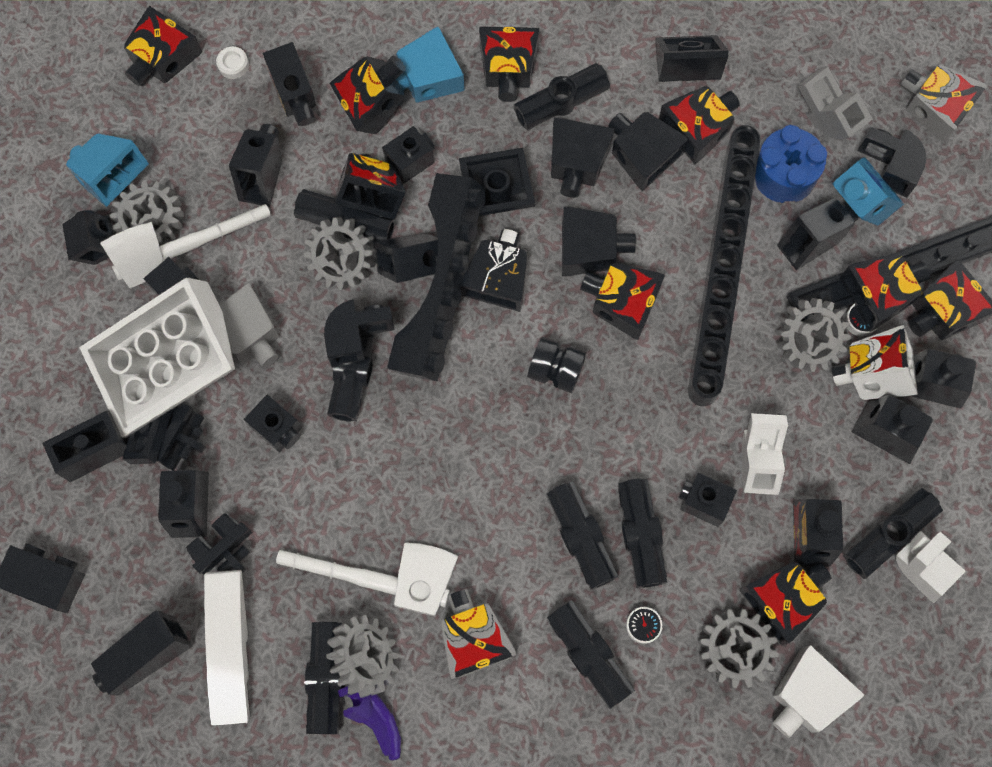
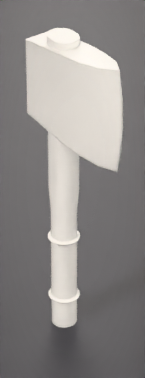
M264 204L159 246L152 222L119 232L101 242V245L114 264L112 268L118 281L123 279L128 287L132 288L144 283L145 280L143 278L167 257L172 259L209 241L219 237L223 238L224 235L250 224H256V222L270 217L271 214L267 205Z
M404 543L398 577L367 569L347 567L336 564V562L331 563L279 550L276 563L293 567V569L297 568L329 576L330 579L333 577L361 587L395 595V607L436 617L440 606L446 607L450 592V590H447L458 556L434 546Z

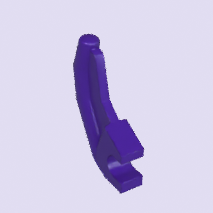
M348 686L338 690L340 697L348 696L353 702V707L343 711L344 717L358 723H364L371 728L383 754L388 756L389 760H398L401 756V736L393 714L378 694L360 698L359 693L348 694Z

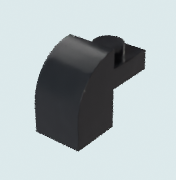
M870 127L857 150L886 163L887 165L881 177L895 193L906 198L917 186L926 165V152L922 142L916 135L906 129L898 139L888 131Z
M354 299L340 304L330 313L324 327V339L327 357L332 368L366 362L362 336L395 330L390 306L370 305L365 307L363 311L357 312Z

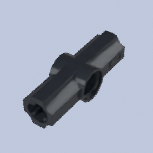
M595 63L569 77H555L547 88L514 104V111L519 123L523 128L529 130L555 116L570 114L575 106L610 88L607 73L602 65ZM563 94L566 95L567 98H558L556 97V95Z
M303 189L295 201L294 216L304 221L321 225V221L329 219L332 222L335 217H342L343 223L347 219L352 218L355 219L354 228L364 225L366 229L363 236H373L372 241L389 239L394 232L396 220L335 204V198ZM343 233L345 238H351L349 235Z
M376 334L362 336L366 362L333 367L334 385L327 412L329 417L340 421L357 422L364 387L369 385L373 366L371 355Z
M638 478L618 483L619 500L624 519L622 520V533L625 548L627 551H630L636 588H648L666 584L667 575L661 552V546L663 545L662 530L658 516L654 515L648 479Z
M574 482L564 483L546 493L561 526L559 530L570 555L572 557L575 556L590 590L599 588L617 579L619 576L603 545L604 537L594 516L592 514L589 515Z
M920 488L843 555L847 565L863 579L869 577L901 547L910 543L919 531L943 511L940 501L932 493ZM888 525L895 527L899 532L898 541H894L888 536Z
M572 600L546 618L556 635L568 649L566 652L573 664L584 678L587 677L609 709L635 691L632 684L623 674V671L620 670L613 660L614 655L605 640L596 630H592Z
M312 622L310 661L307 662L305 670V693L308 694L306 734H339L341 697L338 690L345 688V685L339 687L337 684L340 675L338 672L331 674L330 669L335 666L334 660H329L326 654L333 652L334 648L327 642L329 639L336 637L333 629L342 625L339 622Z

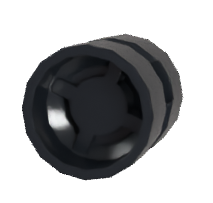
M541 337L534 352L527 378L544 384L551 380L555 388L573 393L587 352L571 346L561 349L559 342Z

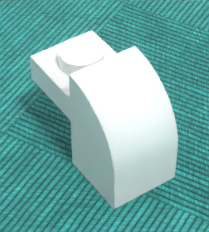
M751 413L748 430H744L742 440V483L744 493L779 495L785 472L782 447L788 427L786 415Z
M920 531L896 555V561L903 574L930 601L935 603L966 571L944 552V549L951 543L944 534L939 532L930 540Z

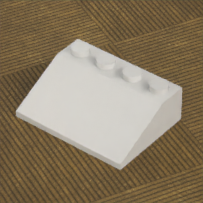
M187 277L79 347L122 438L133 434L235 370L223 312L208 282Z

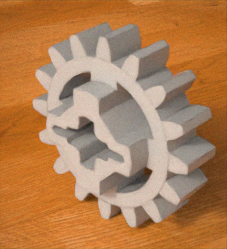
M143 180L141 188L138 189L132 183L129 185L131 192L128 194L121 192L119 195L122 201L112 203V206L117 211L110 214V218L115 224L112 228L116 234L129 229L128 218L132 221V227L152 222L158 243L161 246L165 244L164 239L167 237L171 240L176 239L172 232L173 229L178 230L183 227L178 220L184 217V212L180 208L182 205L177 196H174L170 187L163 189L158 181L150 187L147 181ZM162 202L167 205V213L162 209Z
M335 217L332 222L329 219L321 221V228L315 227L311 229V233L315 238L305 240V244L311 247V251L304 253V257L312 259V263L307 266V269H316L318 273L315 276V280L319 281L325 278L327 288L333 287L336 283L339 290L347 288L348 284L351 287L359 285V279L364 280L370 276L365 268L375 267L376 264L369 259L370 255L377 253L376 249L369 248L368 243L373 240V236L364 237L363 233L366 227L362 225L354 228L355 219L352 218L347 219L344 223L342 217ZM343 233L349 235L353 240L345 238ZM342 249L344 255L339 258L337 252ZM359 253V260L357 264L356 259ZM328 267L335 269L337 273L331 271Z
M812 298L809 303L807 300L801 299L798 301L799 309L791 306L787 308L790 314L789 318H779V321L784 324V329L776 330L775 332L776 335L783 337V341L777 344V348L787 350L782 358L787 361H793L792 366L802 369L804 367L807 371L815 372L817 366L819 369L828 370L827 361L837 364L840 362L836 355L838 351L846 353L848 350L842 343L843 340L851 339V336L845 334L843 330L850 326V322L840 320L844 311L840 309L833 310V302L824 301L822 303V299ZM809 315L808 319L801 321L805 316ZM811 332L816 334L815 338L810 336Z
M731 609L726 610L724 614L725 620L718 615L712 617L715 627L706 625L702 629L708 635V639L698 640L700 646L706 647V652L699 655V659L709 660L710 662L705 672L716 671L718 673L716 678L718 684L725 681L726 678L729 679V686L732 689L737 688L739 680L742 681L745 688L752 687L751 678H754L758 683L764 682L765 677L762 671L773 672L775 669L768 662L769 659L779 657V653L770 648V645L778 642L777 638H768L766 634L771 629V625L767 624L761 627L758 624L760 621L759 614L748 619L746 609H741L737 617H735ZM742 626L749 628L757 637L753 638L746 634ZM725 628L723 643L715 647L718 634ZM736 641L739 645L744 644L746 647V651L741 653V658L738 653H732L731 646L735 645ZM757 651H761L760 659L752 669L753 664L751 660ZM724 659L732 664L736 673L727 670L719 660Z
M367 615L343 621L342 625L333 629L336 637L329 639L327 642L334 648L333 652L326 654L327 659L334 660L335 666L330 669L331 674L338 672L340 675L337 683L339 687L348 684V694L359 693L360 698L385 691V687L394 682L391 674L397 673L399 670L393 664V660L399 658V654L392 652L391 649L396 643L395 639L388 640L386 635L389 629L387 627L378 629V619L375 618L368 621Z

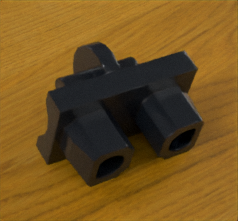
M182 403L180 407H174L168 423L169 427L165 433L156 461L164 467L175 471L181 458L187 461L192 450L203 453L206 447L199 443L198 440L203 433V430L199 427L204 417L186 404Z
M224 513L211 525L223 539L212 547L200 535L186 547L191 558L195 561L192 566L199 574L202 573L204 575L206 572H210L224 558L226 561L217 568L218 572L230 571L233 568L235 570H242V573L246 570L240 561L250 551L244 545L234 554L232 551L253 532L244 523H238Z

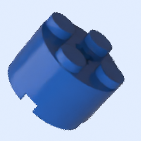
M795 125L785 126L783 129L772 133L764 141L758 154L755 173L757 188L764 196L775 202L784 203L785 201L797 202L803 200L813 191L825 169L826 148L815 136L799 129Z

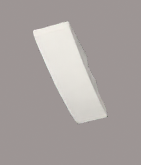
M242 570L206 572L204 574L205 644L211 725L248 723L250 718L247 691L249 671L246 651L248 631Z

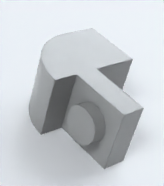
M829 67L818 69L798 85L810 108L806 116L824 135L830 138H850L873 120L858 92L843 94Z

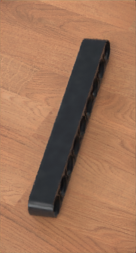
M749 125L739 126L733 131L725 154L688 385V396L698 406L711 405L721 393L724 384L760 147V134L754 127ZM737 143L746 144L749 148H742ZM732 172H741L745 177L739 178ZM734 200L740 204V207H733L727 201ZM722 230H731L735 233L736 237H728ZM725 259L730 262L732 267H722L717 260ZM720 289L724 291L727 298L720 299L716 297L712 290ZM716 320L722 325L723 329H712L707 321ZM711 351L715 353L718 361H707L703 357L702 352ZM697 383H708L712 387L713 393H702L698 389Z

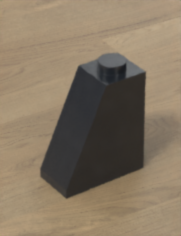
M156 610L91 663L96 672L92 677L102 693L107 692L108 695L119 696L193 646L176 617Z

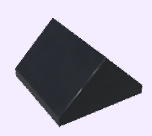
M717 35L655 38L659 82L721 80L729 50Z
M523 147L459 158L461 176L471 177L486 188L485 204L480 210L479 216L535 207Z

